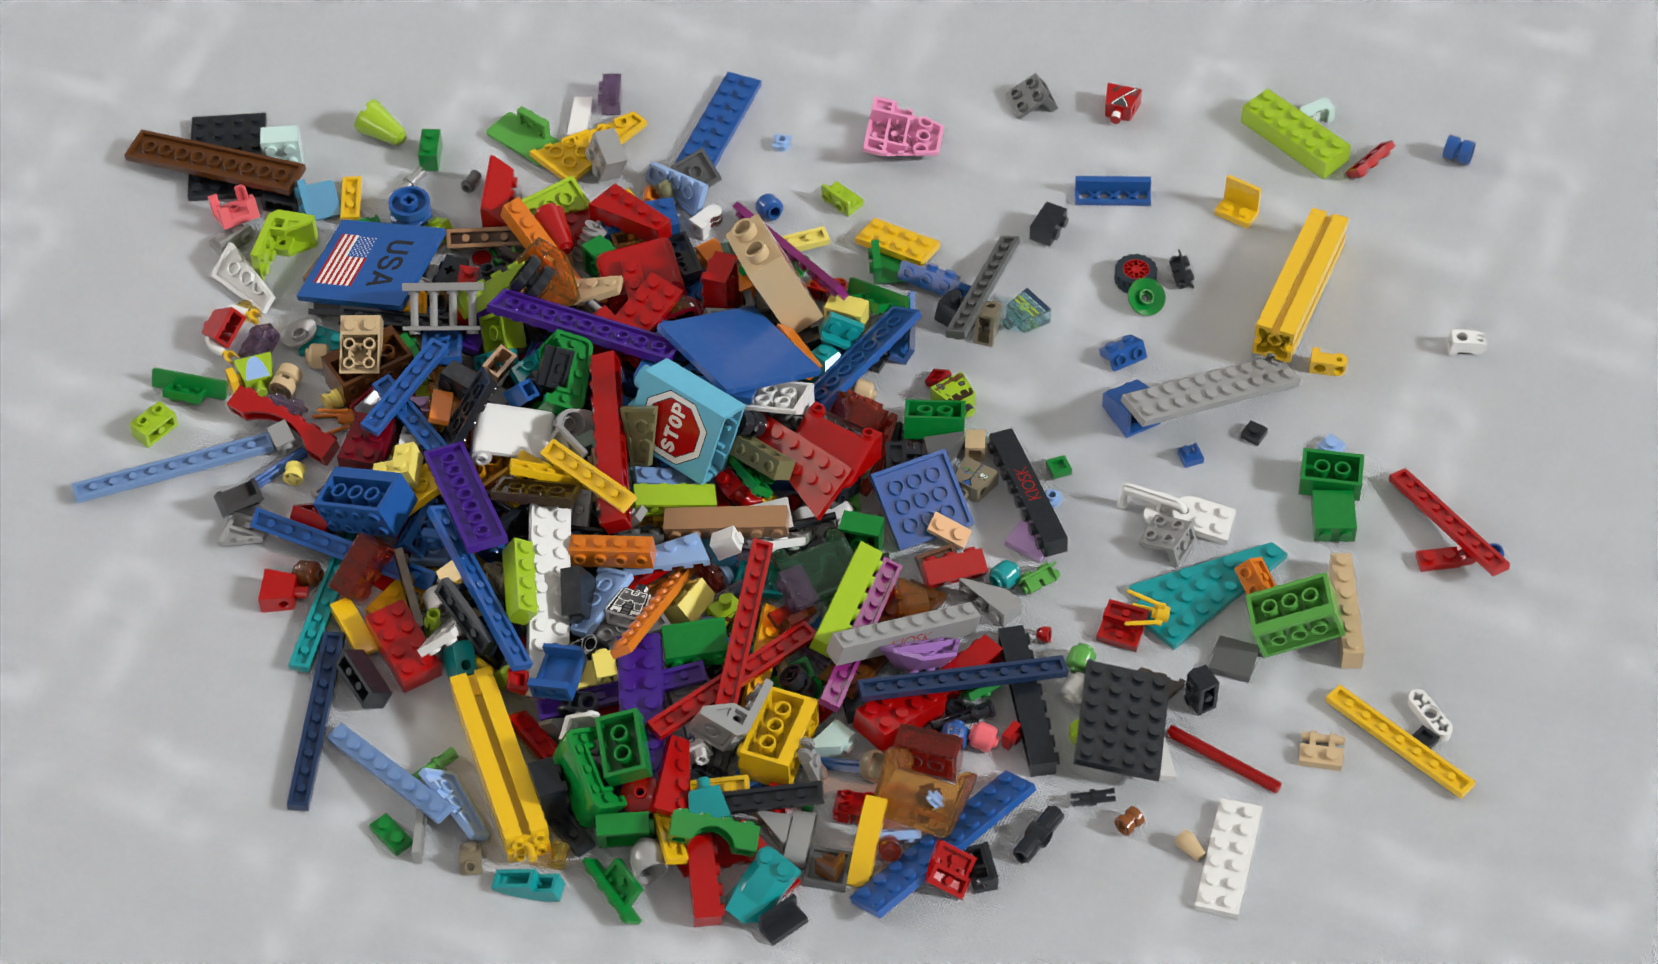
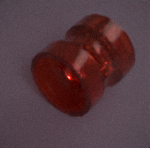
M885 835L880 839L878 847L881 858L886 862L897 861L901 856L899 840L893 835Z

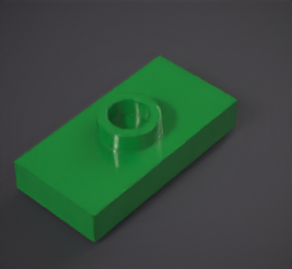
M1003 685L966 689L960 694L963 700L973 701L979 697L985 698L990 696L993 690Z

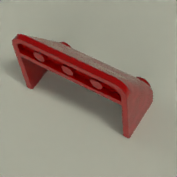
M665 237L603 252L597 257L600 277L620 275L623 277L620 261L640 257L644 281L653 272L683 290L684 295L687 296L672 243ZM625 282L619 295L606 298L607 307L614 315L626 303L625 298H628Z
M815 401L808 408L795 433L851 467L855 472L844 488L851 487L881 458L882 433L872 428H864L862 433L857 435L824 419L826 408Z

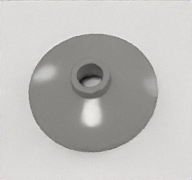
M311 319L296 320L282 330L280 341L286 347L304 345L315 336L317 325Z

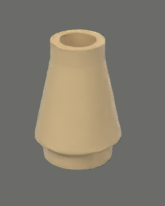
M1185 829L1175 838L1176 847L1194 858L1197 862L1206 855L1193 832Z

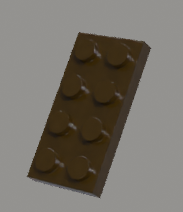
M501 477L491 490L490 499L497 500L500 503L511 501L521 505L532 503L541 507L553 505L565 509L572 507L582 492V484Z

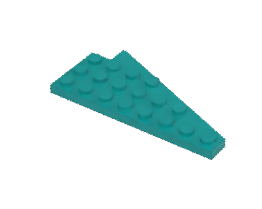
M1269 542L1129 586V589L1158 602L1166 603V606L1170 607L1167 623L1162 622V626L1145 625V628L1175 650L1246 592L1235 572V567L1250 558L1262 557L1269 572H1271L1287 559V553L1273 542ZM1139 599V601L1136 603L1153 607V604L1148 603L1142 599ZM1149 611L1147 620H1154L1155 618H1151V612Z

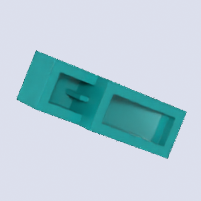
M497 869L491 889L523 899L560 902L565 882L560 874H539L536 869Z

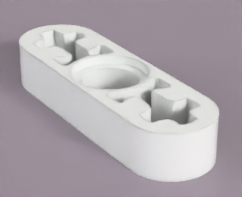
M1421 689L1412 690L1407 701L1410 709L1425 727L1440 737L1439 741L1449 740L1453 730L1450 721L1425 691ZM1433 712L1436 717L1427 718L1424 713Z

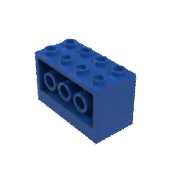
M335 466L313 505L332 531L397 537L416 505L418 498L401 473Z

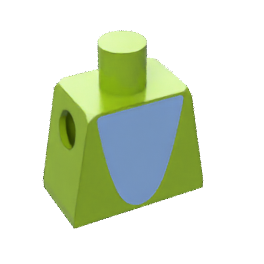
M271 352L234 360L236 373L240 374L243 387H251L261 397L267 396L268 386L274 377Z

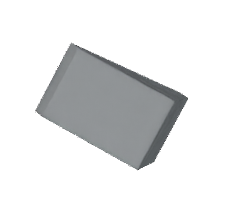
M759 811L757 813L758 825L784 854L792 823L791 814Z

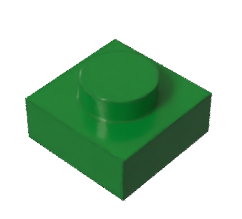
M1065 455L1046 460V467L1053 480L1072 475V468Z

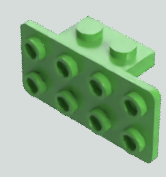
M523 106L517 109V115L508 112L486 130L487 136L537 166H541V164L529 156V151L545 148V145L549 143L555 144L560 142L551 136L550 124L545 118H541Z

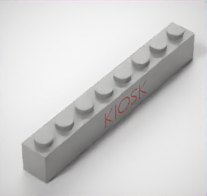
M968 602L844 630L832 634L826 652L836 666L884 655L880 651V646L939 637L959 638L975 633L982 616L973 604Z

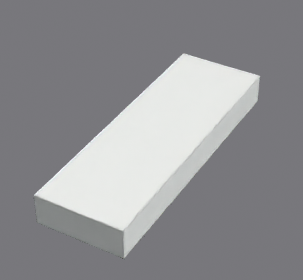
M574 97L567 136L588 129L593 97Z

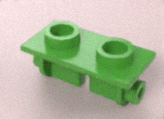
M1056 561L1051 564L1045 562L1037 567V571L1033 573L1027 571L1022 574L1016 586L1022 584L1023 587L1021 589L1023 593L1032 594L1042 588L1040 580H1042L1044 586L1057 581L1058 577H1060V572L1053 568Z

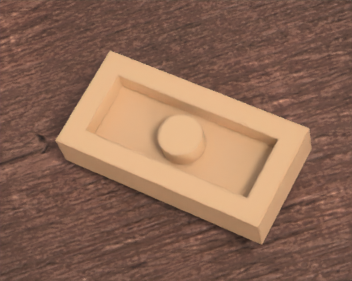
M938 512L934 513L926 529L927 532L947 543H954V546L961 550L965 547L972 530Z

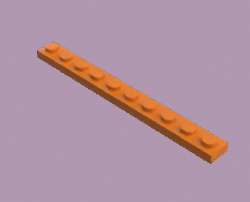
M693 564V568L684 569V566H679L675 568V572L668 576L669 579L662 583V588L655 592L656 595L649 600V604L642 608V613L635 617L636 620L628 625L629 629L621 634V639L614 643L615 646L610 651L613 659L629 654L635 649L696 572L697 567L695 564Z

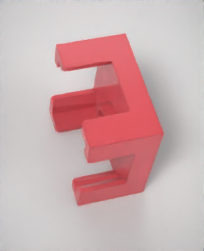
M240 184L234 187L238 200L220 206L216 194L208 196L213 216L225 230L260 217L255 197L252 194L248 197L244 185Z

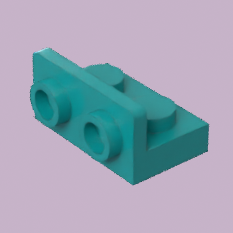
M830 311L819 326V333L823 342L838 346L843 350H848L861 335L865 327L864 323Z

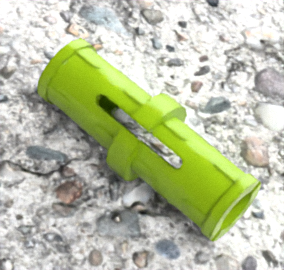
M429 608L427 611V617L424 620V635L427 638L440 627V611L437 608Z

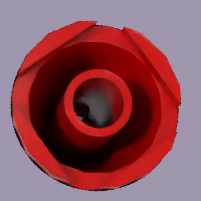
M548 203L536 209L534 217L564 256L570 254L574 244L563 207L560 204L557 206L555 203Z

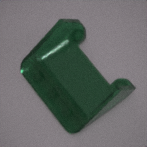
M837 528L827 531V542L791 556L786 554L784 549L775 550L771 553L768 566L769 584L797 606L807 607L834 596L854 551L844 534Z

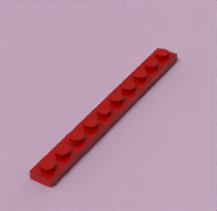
M753 538L715 705L738 704L774 543Z
M803 620L750 654L747 659L741 688L810 644L816 631ZM721 674L648 720L646 727L661 741L690 722L703 706L715 705Z

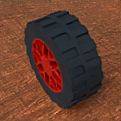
M1128 254L1119 259L1115 265V284L1124 293H1128L1130 286L1140 278H1151L1157 281L1156 263L1150 257H1146V255Z

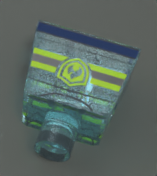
M1026 288L1007 304L1006 318L1002 320L1003 326L1007 330L1016 326L1022 333L1029 332L1050 323L1051 308L1031 290Z

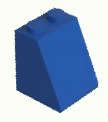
M1138 379L1103 393L1102 407L1126 438L1161 424L1160 422L1142 427L1120 401L1123 394L1150 388Z

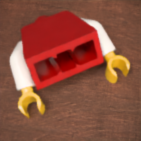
M235 304L215 309L203 325L202 334L206 336L205 342L207 347L219 356H224L225 360L231 365H235L230 359L232 356L237 358L239 356L232 350H226L229 349L245 319L249 317L253 324H259L258 320L254 317H262L256 309L248 311L247 308Z

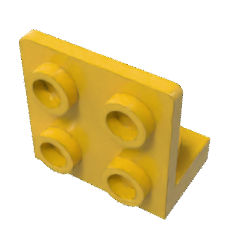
M1228 175L1226 177L1224 198L1215 208L1214 215L1248 229L1259 215L1261 188Z

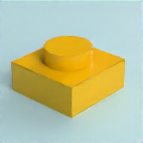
M233 367L225 369L228 384L234 394L243 383L240 374H235Z

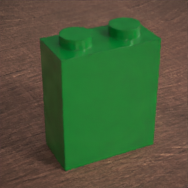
M1312 490L1310 503L1314 541H1355L1357 523L1353 490Z

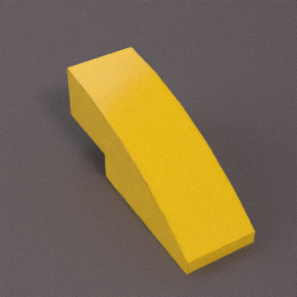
M349 596L330 604L332 615L342 632H345V639L352 649L365 650L367 655L378 651L365 622Z

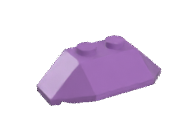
M939 637L880 646V651L897 669L906 670V674L918 673L922 669L923 671H935V667L945 666L957 656L960 641L959 638Z

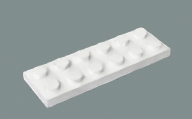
M1220 798L1194 910L1238 919L1263 811L1262 806Z

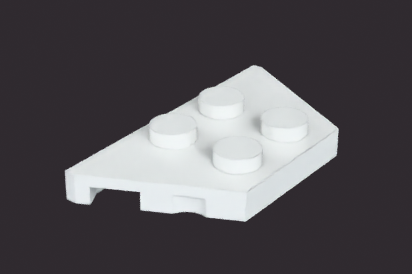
M813 530L789 532L788 537L781 538L762 537L760 540L774 543L772 553L780 552V548L798 550L800 549L799 546L807 545L811 541ZM744 538L742 548L751 549L753 538Z

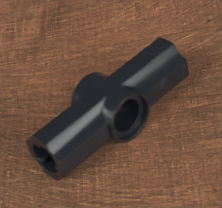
M1055 805L1048 806L1037 821L1033 820L1028 825L1024 837L1013 849V855L1017 861L1023 864L1029 863L1041 847L1045 848L1048 845L1053 832L1064 819V813H1062L1059 807Z

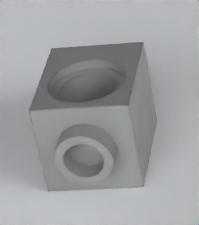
M285 419L267 427L280 455L290 453L298 446Z

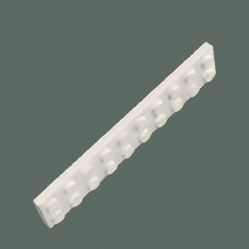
M532 503L529 505L528 541L533 542V551L535 552L534 568L536 569V597L539 610L537 615L527 623L526 651L533 662L531 669L527 670L529 671V678H536L545 656L542 648L543 644H569L570 622L562 617L560 569L570 567L571 556L568 553L571 539V509H562L550 505L541 507ZM528 688V692L526 693V696H531V697H533L532 694H531V692H530V690H529V688Z

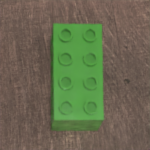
M1327 572L1246 595L1253 636L1264 658L1345 636L1338 597Z

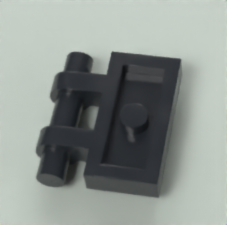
M886 442V469L906 462V458L913 460L922 457V451L918 443H914L912 449H906V442Z

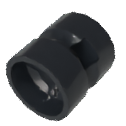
M744 410L736 436H762L767 425L764 414L760 411Z
M792 664L786 667L778 679L779 684L784 690L813 698L818 690L817 683L807 675V672L799 664Z

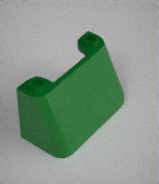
M557 329L540 346L539 360L541 363L546 344L575 351L565 388L557 386L552 393L544 395L543 401L535 402L530 408L552 412L556 417L566 409L583 408L590 372L589 364H591L593 345L589 339Z
M596 726L569 730L564 734L553 753L554 763H559L562 776H560L561 781H566L567 794L577 822L587 829L596 828L595 814L617 813L628 805L624 795L618 797L612 793V786H603L590 753L591 750L596 748V744L593 743L598 738Z

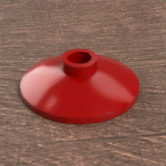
M648 777L623 785L620 796L624 795L628 804L624 807L626 812L648 811L649 815L654 813L649 811L654 801L655 796H653V793L658 784L657 779ZM643 790L644 794L638 796L637 792Z

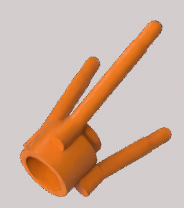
M318 408V412L328 414L312 415V418L337 417L338 424H342V426L329 431L332 434L350 429V425L354 421L352 410L348 408Z

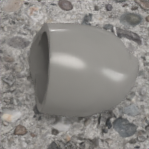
M644 837L640 838L632 846L630 863L634 877L641 886L650 885L667 874L669 869L668 865L665 864L659 842L652 838ZM649 867L650 875L646 877L639 876L645 868Z

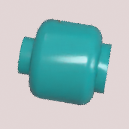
M1003 560L990 570L989 580L993 586L1008 590L1019 582L1020 568L1015 562Z

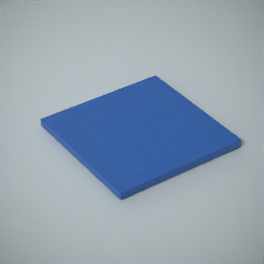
M753 305L658 323L657 330L715 387L728 395L815 377L821 374L822 369Z

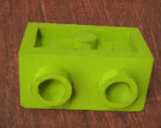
M838 181L831 186L825 183L821 185V198L847 216H850L864 205L863 198Z

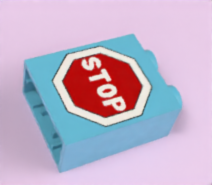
M668 358L651 367L649 365L643 366L637 373L634 385L639 388L637 396L628 406H658L653 456L703 485L724 471L746 405Z

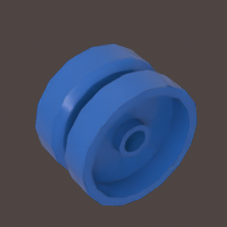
M417 186L402 187L394 191L389 197L388 205L392 224L424 226L432 218L430 198L428 193Z

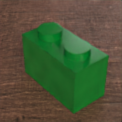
M422 129L418 151L419 166L423 168L421 171H439L443 146L441 129Z

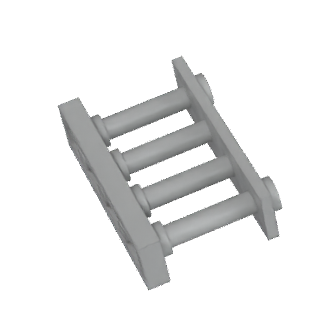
M484 282L402 283V291H408V295H410L411 326H404L403 331L409 330V334H421V330H467V334H479V330L485 329L484 326H477L476 294H478V290H484ZM459 290H466V294H468L469 326H457V294H459ZM420 291H427L428 295H430V326H419L418 295H420ZM439 291H447V294H449V326H438L437 295H439Z

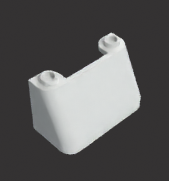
M487 403L485 410L480 412L477 417L475 427L471 429L470 458L473 464L486 465L491 461L492 455L517 458L520 451L524 450L552 465V463L541 456L540 452L549 443L547 440L555 430V426L552 424V421L556 419L555 414L544 410Z

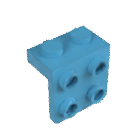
M304 179L297 180L294 194L296 199L299 198L300 205L298 207L300 213L315 215V221L340 216L341 207L332 180L309 185L305 184Z

